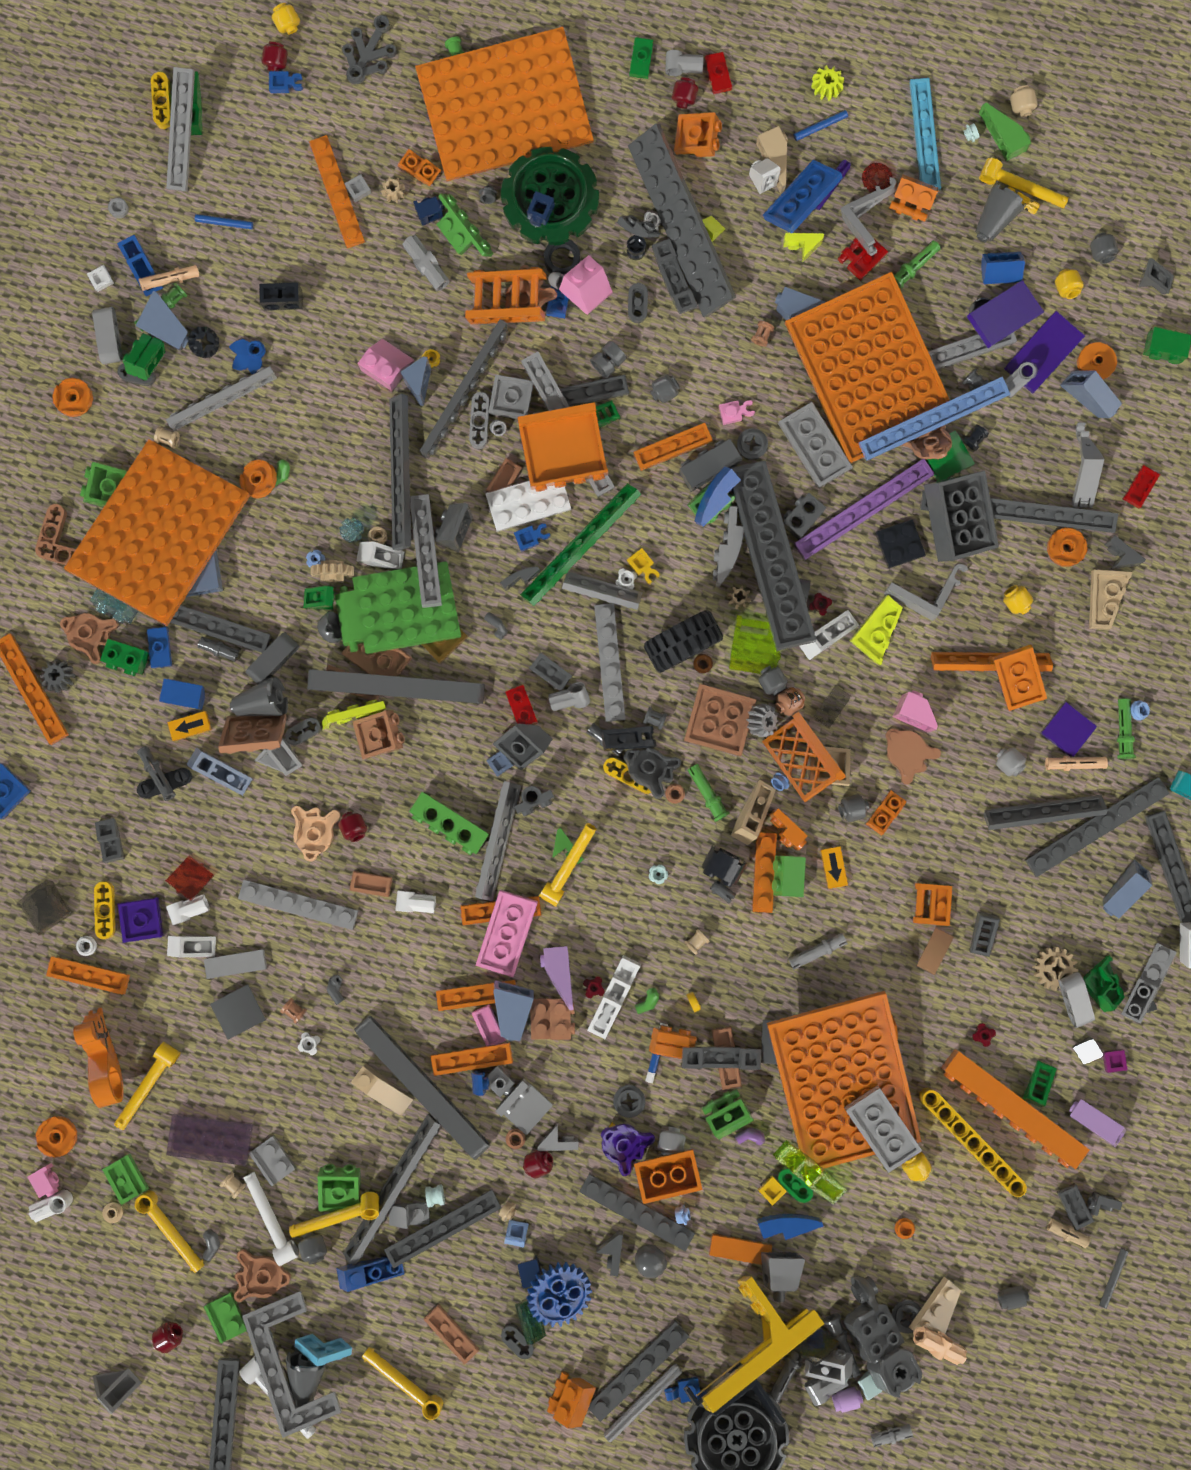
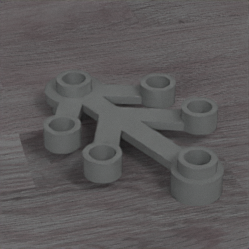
M379 15L374 19L375 31L366 48L362 39V30L360 28H353L351 30L352 39L356 42L360 54L357 64L353 56V46L345 44L342 47L343 55L347 58L349 64L346 76L352 84H360L365 80L366 76L377 72L385 74L388 71L385 61L380 60L375 65L365 67L367 62L385 56L393 58L397 53L393 44H388L384 48L374 51L382 34L390 29L389 20L384 15ZM382 24L386 25L383 28H379V26ZM359 32L360 35L355 37L354 34ZM351 49V52L346 53L345 50ZM389 49L394 50L392 53L387 52ZM384 65L385 68L379 69V66ZM355 73L360 74V75L357 76V77H353V75H354Z

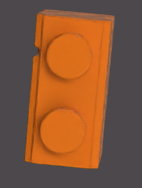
M660 1025V1028H653L649 1051L657 1055L682 1059V1047H695L696 1037L691 1034L690 1030L679 1029V1032L672 1031V1027Z

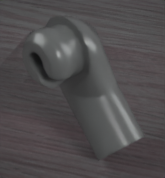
M488 612L484 620L497 629L494 636L502 640L504 636H507L508 631L500 618Z
M340 975L331 976L327 985V992L336 1005L345 1000L339 992L342 983Z
M208 1229L203 1234L207 1249L202 1257L210 1262L220 1247V1241L217 1233Z

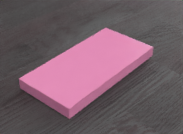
M501 889L499 890L475 966L514 977L538 901Z

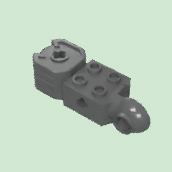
M853 1276L850 1279L852 1284L851 1291L861 1305L847 1314L844 1324L861 1358L867 1361V1369L876 1387L891 1396L900 1398V1392L909 1390L914 1383L920 1385L922 1370L914 1354L901 1347V1344L905 1341L887 1305L877 1301L875 1294L878 1293V1288L875 1282L869 1276L866 1278Z

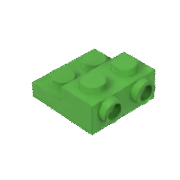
M92 462L91 467H86L84 475L85 478H88L87 485H82L80 496L84 497L83 502L101 507L105 506L127 471Z
M326 1164L320 1167L317 1176L319 1211L334 1212L360 1203V1168H355L352 1164L345 1165L343 1168H336L333 1164Z

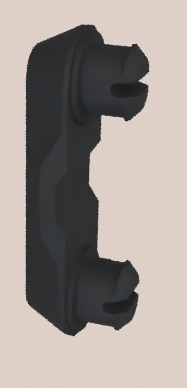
M179 768L164 774L173 790L187 785L192 779V773L187 768ZM152 778L142 781L137 786V793L141 798L146 799L161 794Z

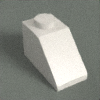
M768 158L763 161L758 160L751 165L749 176L759 194L777 186L781 169Z
M360 542L356 561L370 566L398 570L402 569L405 552L393 550L392 547L376 542Z
M168 936L167 956L179 958L215 957L216 937Z

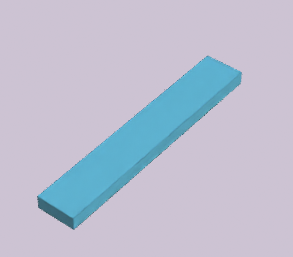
M930 78L910 79L919 179L922 182L938 187L939 191L941 189Z

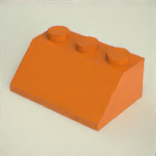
M693 1149L634 1163L643 1204L703 1190Z

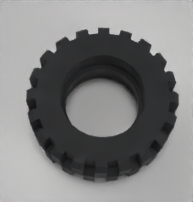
M704 610L649 639L644 643V649L656 671L662 673L723 640V633L712 613Z

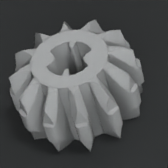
M763 703L752 706V711L748 712L749 718L746 719L749 722L747 728L750 729V733L758 737L773 735V730L777 729L776 723L779 722L776 719L778 713L775 712V707Z

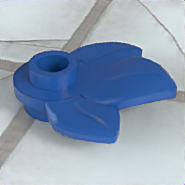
M241 339L229 346L237 354L233 361V369L242 371L248 368L253 375L262 367V358L266 353L262 342L256 340L248 342ZM255 348H259V352L257 354L253 353V350Z

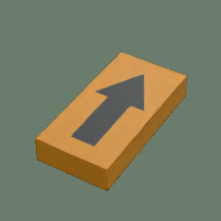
M207 711L167 722L172 741L174 742L212 730Z
M841 846L820 850L827 888L848 886Z

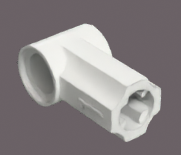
M397 891L395 911L434 913L436 896Z
M205 895L166 906L172 925L185 922L193 916L210 910Z
M60 1190L48 1198L31 1204L29 1206L31 1220L38 1222L54 1214L62 1213L73 1202V1196L68 1190ZM58 1199H61L64 1205H61Z

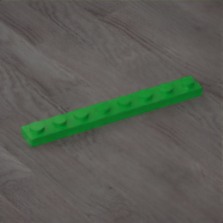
M627 483L520 594L523 599L532 606H535L562 576L582 558L587 550L609 530L612 524L636 502L637 498L641 495L638 489Z

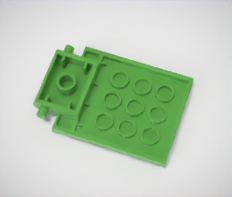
M447 561L437 563L442 606L422 608L417 566L352 577L354 590L348 591L347 586L340 587V593L335 595L343 645L350 646V652L358 651L357 644L364 643L365 653L369 654L460 638L461 632Z

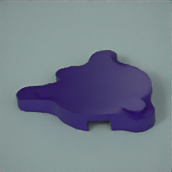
M629 1124L607 1127L601 1132L602 1151L607 1159L618 1165L622 1176H628L631 1173V1161L633 1159L641 1160L645 1148L655 1142V1136L652 1133L639 1132Z

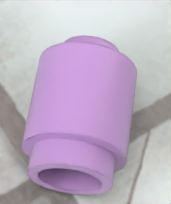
M855 1387L840 1390L836 1394L831 1395L836 1412L841 1411V1413L859 1409L861 1408L860 1404L863 1403L860 1390L856 1391Z

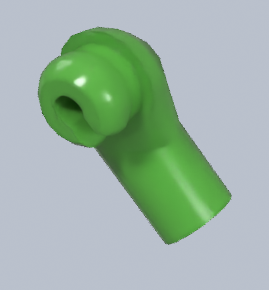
M281 459L277 462V481L275 486L286 481L289 477L290 465L286 460Z
M649 988L646 992V1000L635 1005L638 1014L655 1008L659 1000V993L655 988Z

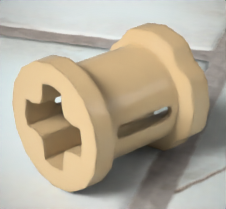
M159 426L154 435V442L170 445L174 449L178 444L180 434L177 431L171 432Z
M697 929L696 934L683 943L697 955V951L710 941Z
M231 1172L219 1186L225 1187L233 1195L232 1198L235 1199L247 1185L245 1183L242 1184L234 1176V1173Z

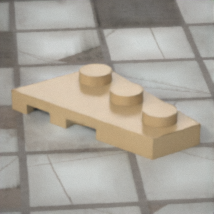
M1091 571L1089 629L1110 630L1119 610V604L1133 572Z
M943 1277L909 1328L914 1331L917 1327L924 1326L936 1333L941 1331L945 1334L961 1290L947 1278Z

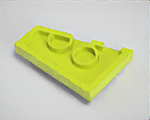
M886 595L849 641L877 665L881 666L883 655L888 648L891 634L896 627L903 607L889 595Z
M371 700L366 702L365 706L352 705L342 712L339 709L332 710L322 720L323 730L328 729L330 724L337 722L339 725L347 723L353 717L360 719L383 712L386 709L384 701Z

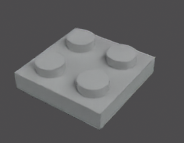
M495 375L489 414L514 419L528 415L533 382Z

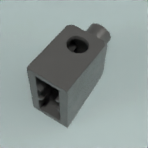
M761 1252L763 1285L770 1291H773L774 1301L785 1302L786 1291L795 1292L798 1290L805 1259L794 1252Z

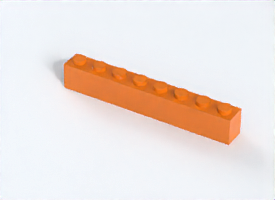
M954 1049L942 1065L941 1069L945 1071L944 1076L952 1082L955 1079L960 1082L962 1090L969 1095L973 1092L978 1096L976 1100L985 1107L988 1104L993 1107L992 1112L999 1118L1003 1119L1005 1116L1009 1119L1011 1127L1018 1132L1022 1129L1026 1132L1025 1137L1034 1144L1038 1141L1043 1145L1041 1149L1050 1156L1054 1153L1059 1157L1057 1161L1067 1169L1069 1166L1077 1169L1090 1151V1149L958 1050Z

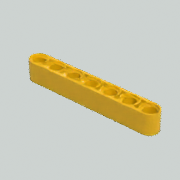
M923 1088L919 1093V1100L1006 1191L1014 1197L1025 1195L1027 1191L1026 1183L938 1092L932 1088ZM933 1093V1101L927 1103L925 1100L926 1095ZM942 1108L948 1109V1114L945 1117H940V1110ZM961 1122L962 1129L955 1132V1124ZM976 1137V1144L969 1146V1139ZM990 1152V1159L983 1161L984 1153ZM1000 1167H1004V1168H1005L1004 1174L1001 1175V1176H998V1175H997V1170H998ZM1019 1182L1018 1189L1012 1190V1184Z

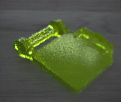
M737 615L729 669L761 674V671L768 666H771V668L777 667L781 654L780 650H776L769 622L742 618L741 615ZM741 626L767 629L768 633L767 635L742 632L740 629Z

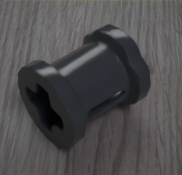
M976 424L972 433L965 437L963 442L971 450L977 451L978 445L984 438L989 436V433L985 428Z

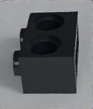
M298 282L259 284L260 304L264 311L303 309V292Z

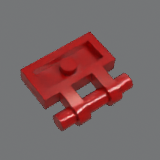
M855 237L853 243L849 247H845L841 251L842 254L837 258L841 264L846 260H850L851 263L847 266V269L860 281L888 254V251L876 239H874L875 243L873 245L877 249V253L872 256L868 254ZM858 248H862L863 251L857 256L854 252Z

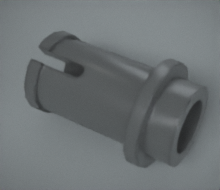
M716 880L710 887L712 894L716 893L728 904L736 896V893L724 886L721 881Z

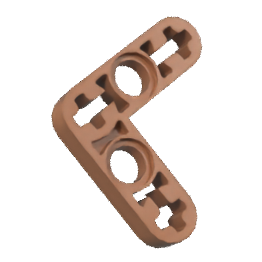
M53 504L48 507L35 552L38 557L44 560L66 565L76 549L58 545L67 517L65 508L59 504ZM58 510L61 512V515H57L55 518L53 511L56 512ZM50 520H52L53 522L55 520L58 523V525L50 523ZM50 527H55L56 534L53 537L47 536V530ZM47 546L48 549L55 552L54 555L47 552L44 554L41 549ZM62 551H68L69 557L65 561H61L59 557Z

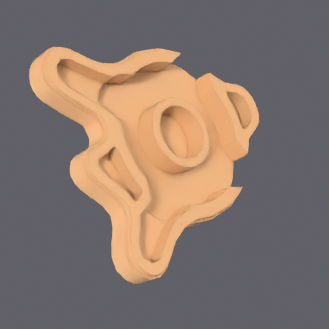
M294 806L291 810L296 822L293 836L294 842L303 853L305 860L309 862L315 861L322 852L330 847L334 836L333 828L341 818V813L338 810H332L322 817L321 810L318 807L306 811L300 806Z

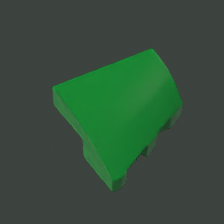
M1110 955L1101 960L1083 977L1087 992L1103 1012L1115 1011L1125 998L1123 990L1119 986L1118 974L1113 973L1109 963L1113 961Z

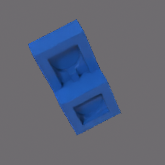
M551 286L557 292V297L554 300L548 301L546 316L565 319L569 298L559 289Z

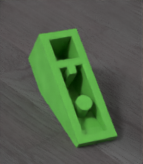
M987 102L984 103L979 114L1005 160L1008 161L1027 151L1031 144V139L1023 127Z

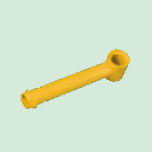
M988 158L979 176L982 182L993 185L997 180L1064 209L1069 197L1003 170V164L998 159Z
M586 823L552 883H546L539 895L540 898L555 907L557 906L565 892L562 890L564 884L597 830L594 825Z
M166 1042L160 1044L153 1055L156 1061L115 1121L114 1125L121 1130L126 1128L166 1066L172 1067L181 1052Z
M152 1190L143 1192L135 1201V1209L139 1213H147L189 1265L191 1271L194 1273L199 1271L205 1265L203 1259H200L194 1253L193 1249L158 1207L157 1194ZM147 1198L150 1201V1206L145 1205L142 1199Z
M366 1192L361 1195V1203L305 1222L293 1224L289 1227L290 1236L292 1238L301 1237V1235L358 1216L365 1220H374L379 1216V1195L375 1192Z
M369 1347L362 1356L364 1362L367 1361L422 1406V1413L426 1419H436L443 1408L442 1398L438 1395L429 1396L377 1354L374 1351L375 1349ZM428 1404H435L438 1410H430Z

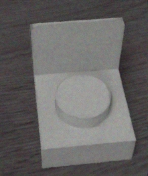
M557 1123L540 1141L538 1151L578 1150V1138H574L573 1135H564L562 1139H558Z
M427 1202L394 1204L389 1210V1226L407 1229L409 1225L430 1223Z

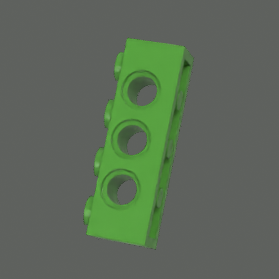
M421 792L409 811L413 814L411 818L421 824L423 821L430 825L428 829L436 834L442 832L446 835L445 839L454 845L456 842L463 846L462 850L469 855L473 853L478 854L490 836L489 833L424 792ZM430 809L437 811V817L434 820H430L427 817V812ZM447 819H451L454 822L453 829L449 831L444 828V822ZM463 830H468L471 833L468 841H463L460 837Z

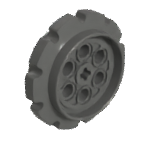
M752 1388L717 1417L709 1414L702 1403L699 1406H691L687 1414V1421L691 1425L684 1428V1444L686 1453L694 1456L691 1459V1466L694 1470L781 1469L786 1459L785 1451L782 1448L789 1445L787 1422L784 1425L774 1422ZM767 1393L775 1407L778 1409L780 1414H782L779 1404L769 1393ZM742 1413L748 1415L745 1420L738 1419V1416ZM721 1417L728 1419L724 1424L718 1423ZM759 1429L761 1433L758 1436H754L751 1434L752 1431ZM715 1437L721 1439V1441L717 1444L711 1442V1440ZM749 1449L755 1451L751 1456L745 1455V1452ZM729 1453L735 1455L731 1460L725 1459V1456Z

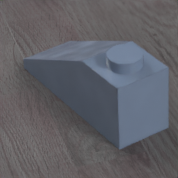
M197 747L187 763L191 769L242 796L252 781L251 777Z

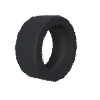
M572 240L557 246L548 244L544 252V262L547 271L550 274L560 272L566 275L580 263V250ZM559 248H566L574 256L573 263L566 268L555 267L551 261L552 253Z

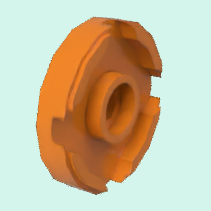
M1101 342L1085 346L1077 358V368L1079 371H1096L1103 380L1107 379L1117 366V356L1114 350ZM1098 358L1101 363H1097L1095 359Z
M66 378L53 391V403L65 416H81L92 406V391L81 379ZM76 395V400L71 401L72 396Z
M257 459L249 462L243 468V474L240 475V487L248 492L252 498H263L274 489L277 473L274 467L267 461Z
M1074 528L1057 530L1050 536L1047 543V552L1050 559L1062 567H1071L1078 564L1087 553V541L1082 536L1083 534ZM1068 545L1069 551L1064 550L1063 546Z
M54 1116L44 1120L36 1132L37 1147L44 1155L49 1157H61L68 1154L77 1142L75 1125L63 1116ZM55 1133L60 1134L59 1140L55 1138Z

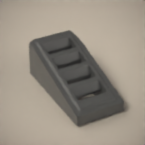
M978 911L970 953L990 957L1000 921L996 915ZM983 921H989L991 922V925L983 923ZM981 928L989 929L990 931L989 933L981 931ZM979 936L987 937L988 941L979 939ZM977 943L987 945L986 949L976 947Z

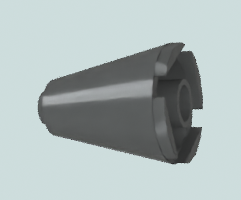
M994 184L991 188L975 230L976 237L984 243L987 241L991 242L1026 206V203H1021L1023 199L1018 194L1006 187L1004 190L998 189L1000 187L998 184Z
M277 677L269 678L233 697L230 702V709L236 716H282L288 710L287 697L283 698L282 694L285 688Z
M295 1348V1352L290 1354L289 1351L287 1353L286 1366L290 1390L297 1408L314 1400L326 1364L316 1366Z

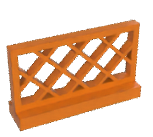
M798 711L792 716L794 719L775 731L773 735L764 739L762 743L803 801L806 802L837 779L841 781L846 776ZM795 726L797 729L796 737H786L787 730ZM775 739L781 740L779 749L771 748L769 743ZM785 740L794 741L793 751L783 750ZM798 742L808 744L806 752L797 751ZM782 753L792 754L790 764L781 762ZM796 755L805 756L803 765L794 764ZM809 756L818 758L817 767L807 766ZM793 768L802 769L800 779L792 778ZM806 770L816 771L814 780L804 779ZM820 771L828 772L831 776L825 781H818ZM803 783L813 784L812 790L804 795L802 792Z

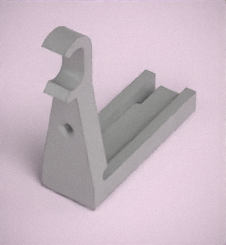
M890 177L891 186L882 190L880 186H876V191L840 208L843 221L870 256L877 253V249L873 245L875 240L858 218L897 190L896 180Z
M1077 423L1076 425L1081 465L1072 499L1073 508H1077V506L1079 508H1087V506L1093 508L1104 463L1103 455L1089 438V431H1084L1085 423Z
M958 564L952 569L933 605L892 582L884 594L889 595L895 601L933 621L941 612L953 586L961 584L960 580L955 579L957 570L966 572L968 568L963 564Z

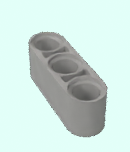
M107 307L93 310L92 316L101 363L104 365L122 362V349L114 308Z
M1076 972L1058 980L1067 1013L1073 1026L1078 1028L1095 1021L1087 988L1080 973Z

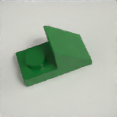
M322 586L305 589L303 608L333 610L334 587Z

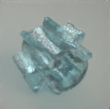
M353 517L341 522L342 526L339 529L340 535L344 540L350 543L353 540L357 542L362 538L361 534L364 533V527L359 520Z

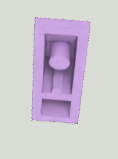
M568 947L544 948V955H540L541 967H545L546 974L568 1009L573 1010Z

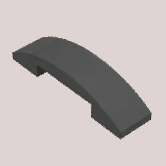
M670 239L652 245L658 268L678 313L682 314L697 308V303L691 289L687 286Z
M682 1047V1068L760 1070L761 1049Z

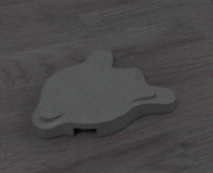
M650 748L641 751L627 750L624 754V760L627 763L631 778L639 785L647 787L654 798H662L664 795L662 782H672L673 770L680 767L681 760L677 757H665L660 752Z

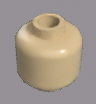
M1028 85L1014 89V93L1010 96L1013 113L1021 117L1031 115L1032 111L1037 108L1035 90L1029 88Z

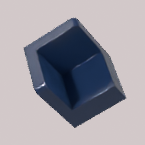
M535 1255L533 1260L518 1263L523 1289L531 1287V1281H537L536 1274L543 1275L538 1255Z

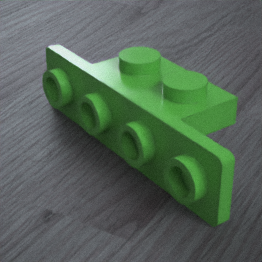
M440 193L438 197L448 209V212L436 225L456 252L462 255L474 244L482 256L491 257L494 253L490 249V244L482 239L478 228L470 223L466 212L456 204L457 200L450 194Z

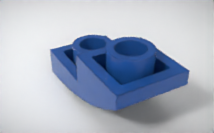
M472 1070L473 1094L483 1096L486 1090H489V1079L485 1077V1072Z

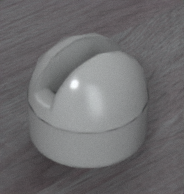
M560 272L551 273L548 278L549 284L559 289L564 275Z
M494 420L490 424V431L495 436H502L506 432V424L501 420Z

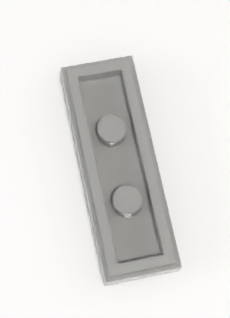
M264 949L204 959L206 979L267 969Z

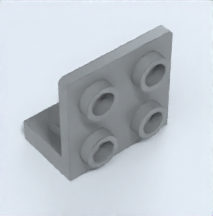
M523 1078L496 1108L495 1112L501 1117L505 1115L527 1135L549 1111L552 1103Z

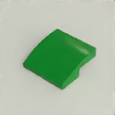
M956 430L949 433L952 439V446L944 458L925 459L934 472L937 481L951 478L975 464Z

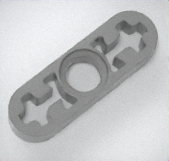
M483 392L474 394L471 403L469 441L475 449H483L487 445L490 401ZM479 398H483V401L486 402L482 404V411H479V405L476 402L479 401ZM478 416L485 418V423L481 426H477L474 423V419ZM477 430L480 431L481 439H484L480 441V444H476V441L473 440L477 438Z

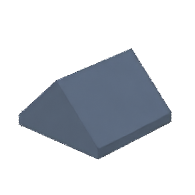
M424 356L401 371L406 386L421 406H424L431 373L428 358Z

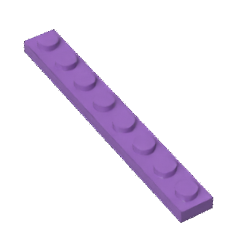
M922 459L794 543V546L805 561L935 475L925 459Z

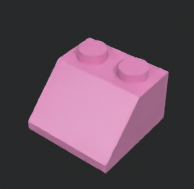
M589 255L564 275L559 288L567 298L587 315L612 294V289L603 267Z
M381 339L368 348L358 362V366L362 372L393 392L403 378L401 371L410 366L414 359L384 339Z
M912 690V692H907L901 696L892 717L928 733L937 729V722L929 702L923 698V694Z

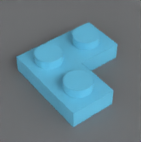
M314 1334L295 1339V1347L316 1366H322L352 1354V1347L342 1338L323 1343Z

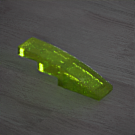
M786 1140L773 1154L776 1160L788 1167L810 1189L833 1205L847 1191L831 1174Z

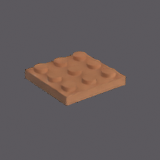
M699 684L684 741L741 757L749 730L747 728L749 722L746 719L749 718L748 712L752 711V706H755L757 699Z
M287 715L227 716L218 745L219 752L233 754L239 751L253 752L260 749L273 750L280 748Z

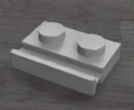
M274 1135L249 1153L271 1187L296 1169V1166Z

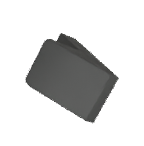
M1150 258L1143 269L1138 287L1152 286L1161 294H1169L1174 275L1153 258Z
M1115 535L1105 543L1109 553L1119 556L1111 569L1138 566L1146 560Z
M620 1230L596 1248V1253L612 1255L607 1258V1269H610V1276L617 1277L619 1274L623 1231Z

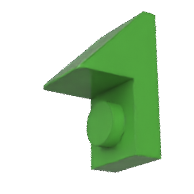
M561 828L557 830L553 858L565 849L568 851L565 855L568 856L573 847V844ZM582 856L580 857V859H579V861L577 862V864H579L580 862H582V861L584 860V859L582 858Z

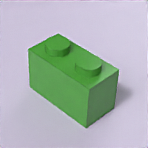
M775 856L773 862V895L804 897L806 857Z

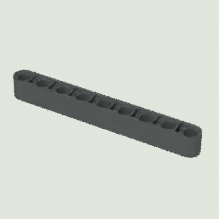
M309 670L307 685L308 690L483 704L485 684L323 670Z
M368 1015L354 1029L357 1035L472 1159L477 1160L490 1147L489 1142L371 1015Z

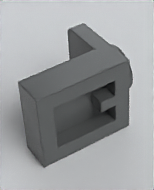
M1093 1192L1092 1196L1088 1198L1087 1207L1092 1215L1098 1216L1100 1208L1113 1212V1209L1121 1211L1122 1202L1116 1198Z

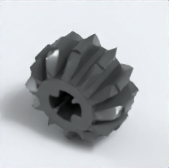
M55 659L54 663L51 661L47 662L48 668H41L45 671L44 674L39 675L40 678L45 679L41 684L47 686L49 691L55 690V692L60 693L61 689L68 690L67 684H74L70 681V678L76 677L75 674L70 673L73 667L68 666L66 661L60 662L59 659ZM58 673H60V677H57L55 679V675H58Z

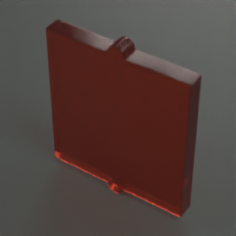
M189 855L165 882L173 887L177 894L180 893L189 901H192L214 877V874L207 870L203 863H198Z

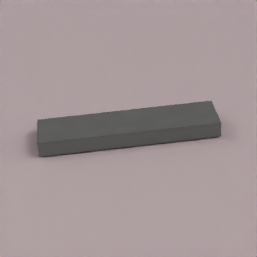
M625 374L560 388L569 407L629 395Z

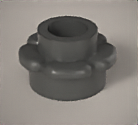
M484 186L483 189L479 190L480 200L485 204H492L495 202L498 193L493 187Z

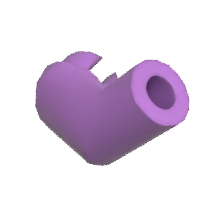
M752 1127L734 1135L739 1144L749 1139L756 1142L757 1145H762L766 1140L762 1131Z

